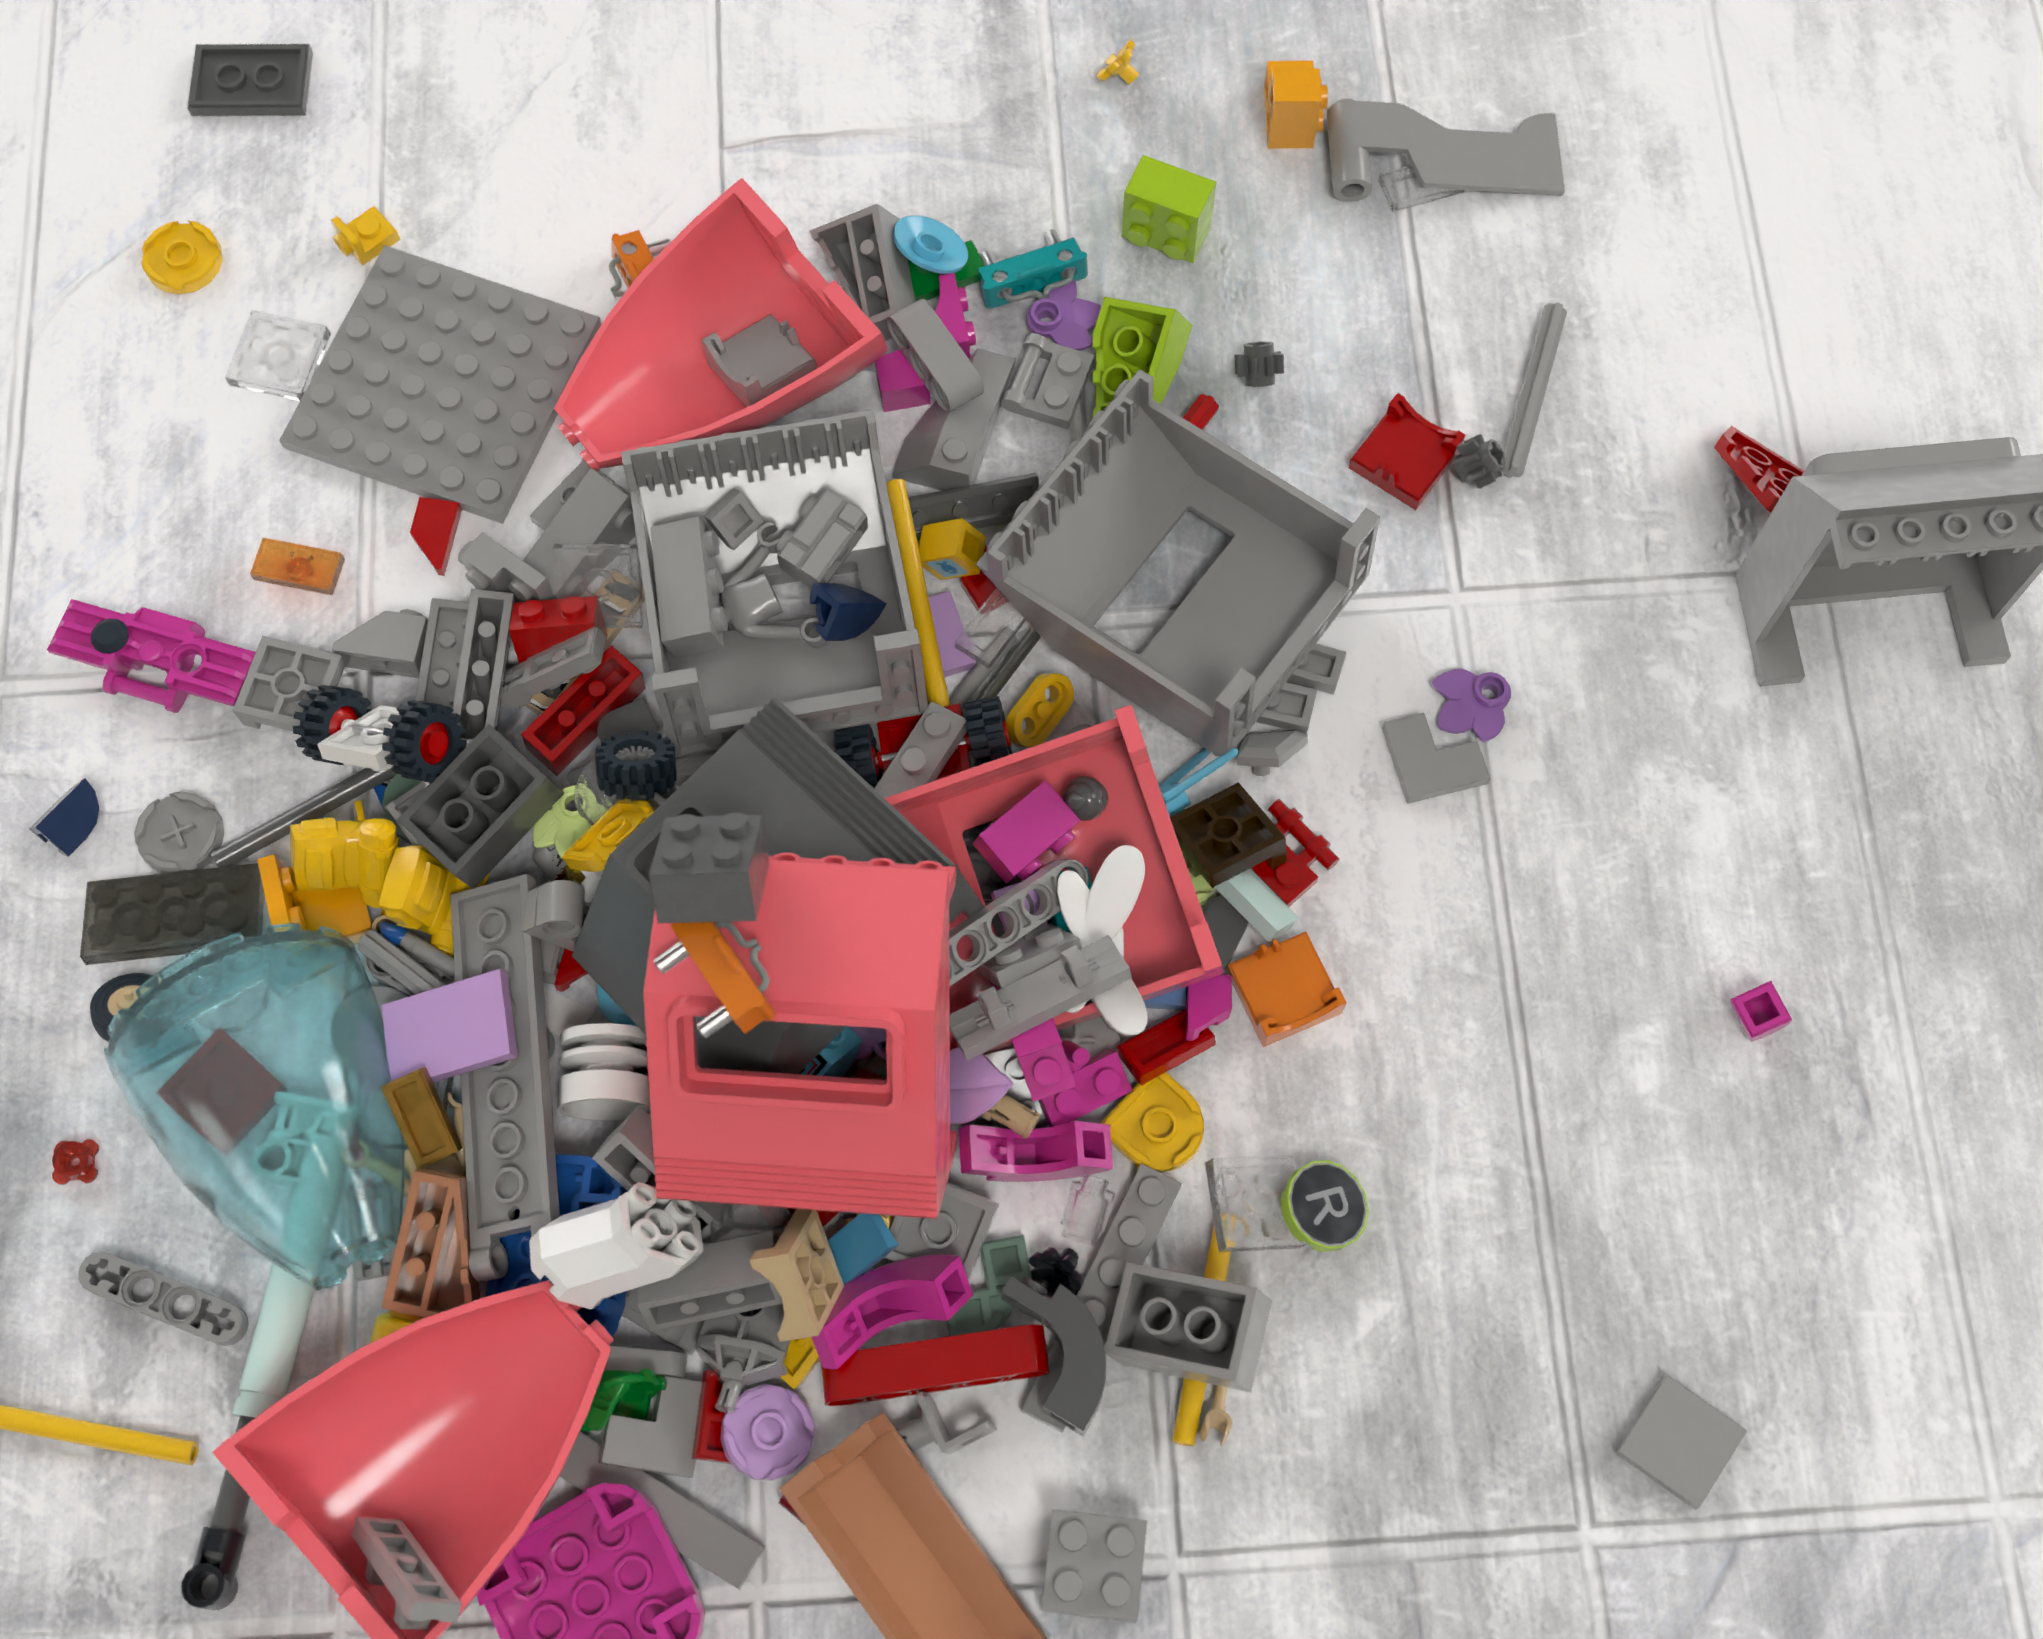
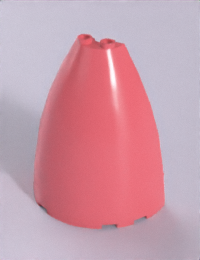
M741 178L694 218L638 275L607 315L578 361L554 407L555 411L564 421L558 428L572 446L579 442L583 445L585 450L580 455L588 466L595 471L601 468L622 466L621 452L766 427L834 390L878 361L888 352L884 336L877 326L835 280L828 283L799 251L786 225L749 184ZM772 314L780 323L787 320L789 327L795 328L800 344L815 359L817 369L759 402L746 407L709 367L702 339L716 333L721 341L724 342Z
M549 1280L483 1297L420 1319L356 1350L277 1401L212 1452L269 1520L288 1535L340 1596L338 1598L339 1602L371 1639H439L453 1622H440L432 1619L427 1630L400 1629L394 1621L395 1599L386 1586L370 1585L365 1577L367 1558L351 1535L356 1517L401 1519L462 1603L459 1612L460 1616L525 1535L565 1466L587 1418L610 1356L611 1348L608 1345L614 1339L596 1319L588 1325L577 1313L582 1307L557 1300L549 1291L553 1286Z

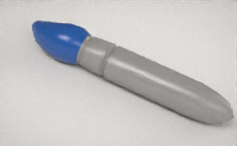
M387 922L380 923L381 933L394 945L402 946L410 953L455 978L454 958L420 937L409 933L407 928Z

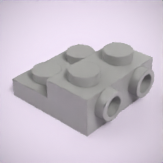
M484 532L474 541L465 544L459 552L458 561L465 566L467 570L465 577L474 585L475 589L514 593L515 603L529 600L555 599L549 582L544 575Z

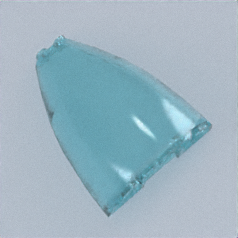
M299 923L270 925L263 935L244 939L241 932L204 945L167 965L143 983L135 991L138 999L129 1009L118 1010L107 1030L110 1040L108 1048H104V1055L110 1072L138 1122L181 1183L225 1228L267 1260L317 1291L322 1288L334 1287L344 1281L347 1277L346 1270L353 1263L362 1260L364 1264H371L385 1257L389 1249L396 1246L402 1223L405 1185L404 1138L381 1089V1086L392 1082L386 1054L384 1025L377 999L353 942L340 932L321 926L318 931L302 930Z

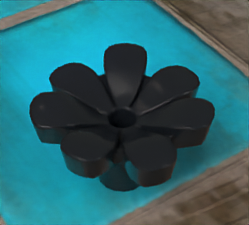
M1048 1247L1043 1253L1036 1252L1029 1258V1264L1034 1267L1031 1270V1276L1036 1282L1046 1281L1044 1288L1047 1290L1046 1296L1049 1298L1053 1297L1060 1284L1070 1290L1075 1296L1081 1290L1084 1278L1075 1270L1079 1256L1073 1249L1065 1248L1059 1254L1056 1249Z

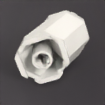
M638 1182L617 1199L562 1215L540 1228L530 1239L531 1271L539 1280L544 1275L548 1277L554 1284L549 1291L557 1300L593 1309L604 1298L608 1299L614 1294L671 1278L692 1264L704 1251L700 1221L695 1217L697 1213L696 1207L691 1201L657 1199L656 1187Z

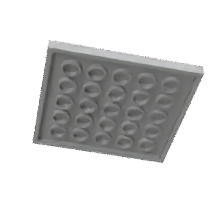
M384 245L279 441L283 448L426 498L459 502L462 510L503 524L558 415L554 407L578 361L602 325L600 317Z

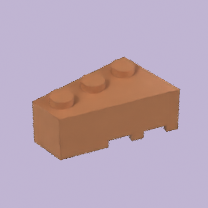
M426 1167L414 1170L382 1309L426 1318L480 1299L479 1282L475 1280L469 1267L470 1232L466 1176Z

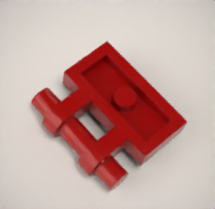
M1278 799L1269 807L1268 812L1278 821L1276 827L1285 837L1291 834L1305 850L1297 856L1286 845L1287 862L1271 869L1265 860L1251 869L1290 907L1318 881L1319 877L1309 866L1317 860L1329 871L1338 863L1340 858L1329 848L1331 843L1322 834L1319 836L1315 835L1302 822L1304 817L1295 808L1289 809Z

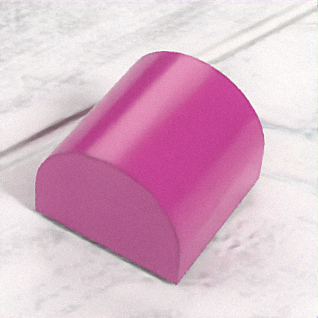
M1772 981L1730 999V1004L1750 1041H1756L1769 1036L1792 1022V1018Z

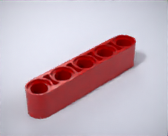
M1038 1324L857 1350L838 1369L823 1368L821 1364L825 1406L852 1405L913 1396L921 1391L933 1393L1034 1378L1050 1373L1044 1326Z

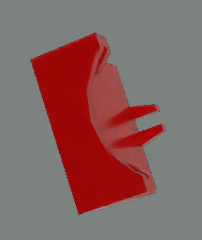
M1397 393L1389 403L1384 417L1350 459L1348 468L1412 509L1417 510L1452 464L1455 456L1460 453L1457 448L1463 444L1466 435L1460 431L1444 429L1429 422L1414 410L1404 396Z

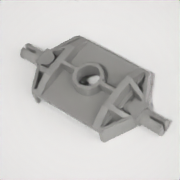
M783 1304L764 1307L759 1313L751 1317H745L741 1313L704 1320L695 1350L700 1358L720 1375L724 1382L715 1405L717 1410L724 1413L727 1410L729 1414H733L741 1389L745 1385H752L787 1374L788 1369L784 1364V1360L791 1340L780 1342L777 1335L785 1315Z

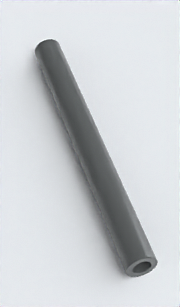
M364 768L210 853L219 870L223 871L289 835L290 825L300 824L301 821L318 819L393 778L396 774L391 770L392 768L384 771H373L371 768Z

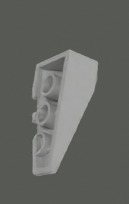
M977 349L969 360L982 379L984 393L949 413L945 412L935 401L905 438L892 477L940 491L974 485L1001 408V399L1005 390H1007L1016 363V358Z

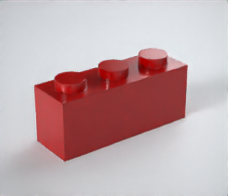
M611 645L603 653L601 664L595 670L587 674H581L521 733L526 749L554 775L558 776L598 736V723L607 713L633 702L646 689L643 673Z

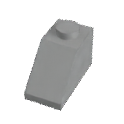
M403 609L400 613L384 611L335 641L332 651L343 656L346 661L345 667L419 678L428 619L423 614L409 609Z

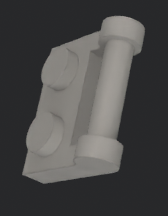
M1029 333L1023 344L1025 352L1010 389L1005 390L1000 404L1010 412L1069 429L1092 370L1094 355L1050 342L1040 334ZM1038 359L1049 360L1050 362L1035 400L1027 398L1025 392Z

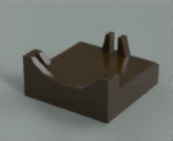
M1239 782L1170 817L1187 868L1192 867V875L1194 877L1201 874L1212 888L1265 860L1271 869L1287 862L1286 837Z

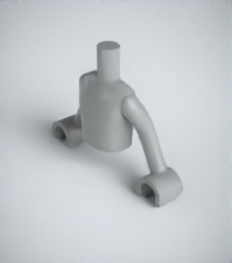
M765 523L757 531V538L761 544L748 562L723 584L724 591L721 594V600L728 624L731 623L736 631L746 637L805 640L808 646L812 648H821L827 642L821 635L815 638L809 637L810 631L815 629L814 625L820 624L817 618L807 619L801 627L760 625L762 622L783 613L765 572L752 578L770 553H778L776 546L780 538L770 543L765 542L767 536L775 533L778 528L773 523Z

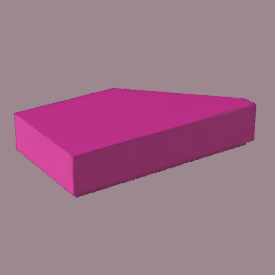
M1219 975L1186 987V1040L1193 1041L1198 1038L1199 1033L1211 1025H1219L1230 1017L1232 1010V976Z

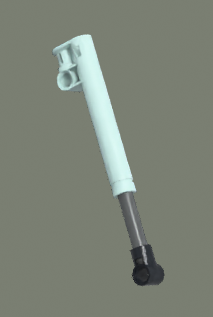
M274 1092L272 1099L278 1103L272 1128L266 1129L263 1141L255 1148L252 1155V1164L258 1174L271 1184L293 1189L238 1389L240 1395L236 1397L232 1411L233 1416L239 1417L236 1432L287 1394L347 1168L343 1164L341 1153L343 1150L349 1160L362 1109L356 1105L339 1100L292 1092ZM280 1154H287L285 1166L276 1172H271L270 1165L272 1160ZM225 1469L210 1528L203 1527L193 1567L185 1574L181 1584L184 1600L196 1608L221 1610L235 1599L238 1592L236 1572L246 1538L245 1534H241L250 1496L227 1469ZM214 1574L218 1579V1589L212 1598L206 1600L201 1592L202 1584L208 1576Z

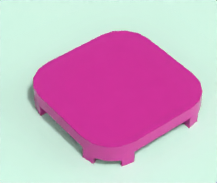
M601 1483L587 1488L586 1492L532 1522L519 1543L477 1594L479 1606H485L500 1639H699L704 1627L705 1610L700 1593L657 1508L645 1493L624 1484Z

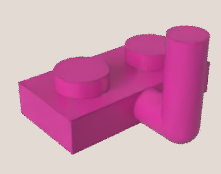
M1064 1040L1062 1041V1046L1077 1087L1038 1101L1049 1127L1069 1123L1131 1092L1132 1088L1117 1051L1110 1048L1090 1058L1087 1049L1072 1041Z

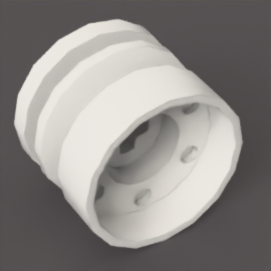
M592 1023L565 1029L560 1034V1046L564 1052L559 1056V1063L562 1068L572 1071V1073L563 1075L558 1080L557 1109L561 1114L583 1120L623 1121L638 1106L643 1108L648 1114L651 1113L649 1077L640 1074L648 1070L646 1034L639 1027L615 1023Z

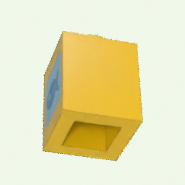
M963 518L923 525L918 546L922 567L939 580L980 574V568L976 563L983 556L986 536Z

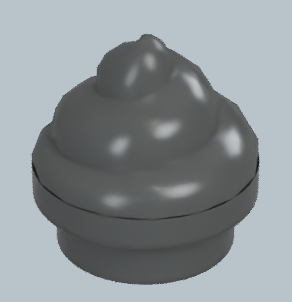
M1081 776L1071 780L1066 786L1063 801L1081 821H1089L1097 818L1104 811L1108 802V794L1105 787L1097 779L1090 776Z

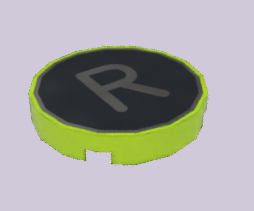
M1329 1160L1312 1161L1292 1172L1287 1179L1286 1188L1282 1190L1280 1200L1283 1219L1291 1234L1300 1242H1306L1308 1245L1313 1246L1311 1249L1319 1252L1338 1251L1355 1242L1366 1228L1369 1213L1366 1193L1357 1177L1344 1166Z

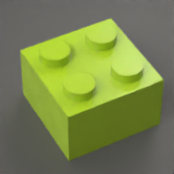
M1142 155L1124 191L1121 237L1128 239L1135 245L1148 246L1164 252L1172 259H1183L1194 263L1211 228L1217 181Z

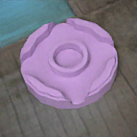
M763 1384L740 1394L733 1414H729L726 1411L721 1422L720 1440L726 1458L738 1472L753 1480L772 1481L792 1474L806 1461L812 1446L815 1425L809 1407L798 1394L780 1386Z

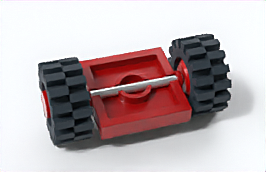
M999 696L964 704L968 733L965 734L936 780L972 768L970 751H972L973 759H975V766L1013 754L1009 730ZM960 703L944 706V708L964 717ZM922 715L877 722L881 751L877 750L876 738L870 724L837 729L834 731L835 753L872 788H875L883 776L882 771L884 770L885 773Z

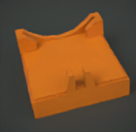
M1303 932L1280 943L1275 939L1269 947L1263 944L1254 954L1232 962L1226 968L1227 974L1232 976V984L1263 1047L1342 1014L1347 1004L1340 988H1334L1307 932Z

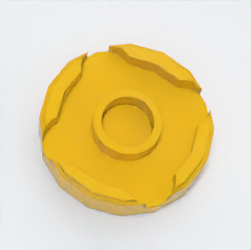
M178 221L166 223L154 230L144 241L142 247L144 254L141 260L142 268L152 284L162 291L180 295L196 292L210 284L219 273L223 261L221 246L211 230L199 222L188 221L189 224H179Z

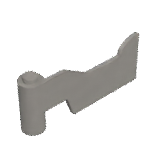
M1345 98L1337 101L1327 110L1333 194L1341 201H1359L1371 194L1370 155L1372 152L1406 154L1422 188L1562 196L1565 192L1555 113L1531 116L1521 122L1516 133L1448 129L1400 103L1355 101Z

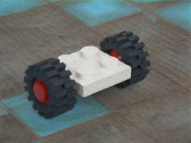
M331 685L318 686V690L311 689L307 692L310 700L303 698L300 700L298 705L304 709L302 712L295 711L293 718L300 720V726H293V734L301 735L295 742L298 747L305 748L302 753L307 757H312L313 760L337 765H356L371 768L373 771H384L392 768L391 770L395 774L401 775V777L433 783L460 754L458 753L459 747L466 748L467 740L460 739V735L466 733L465 726L458 725L462 718L459 714L452 713L454 709L449 706L412 700L407 702L408 705L401 704L397 708L379 705L372 710L367 709L371 702L368 698L362 697L363 693Z

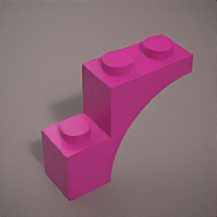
M954 273L939 275L940 295L935 312L968 359H970V346L976 345L973 322H965L963 312L969 311L965 287H957ZM900 349L883 355L875 362L876 377L884 412L931 404L929 390Z

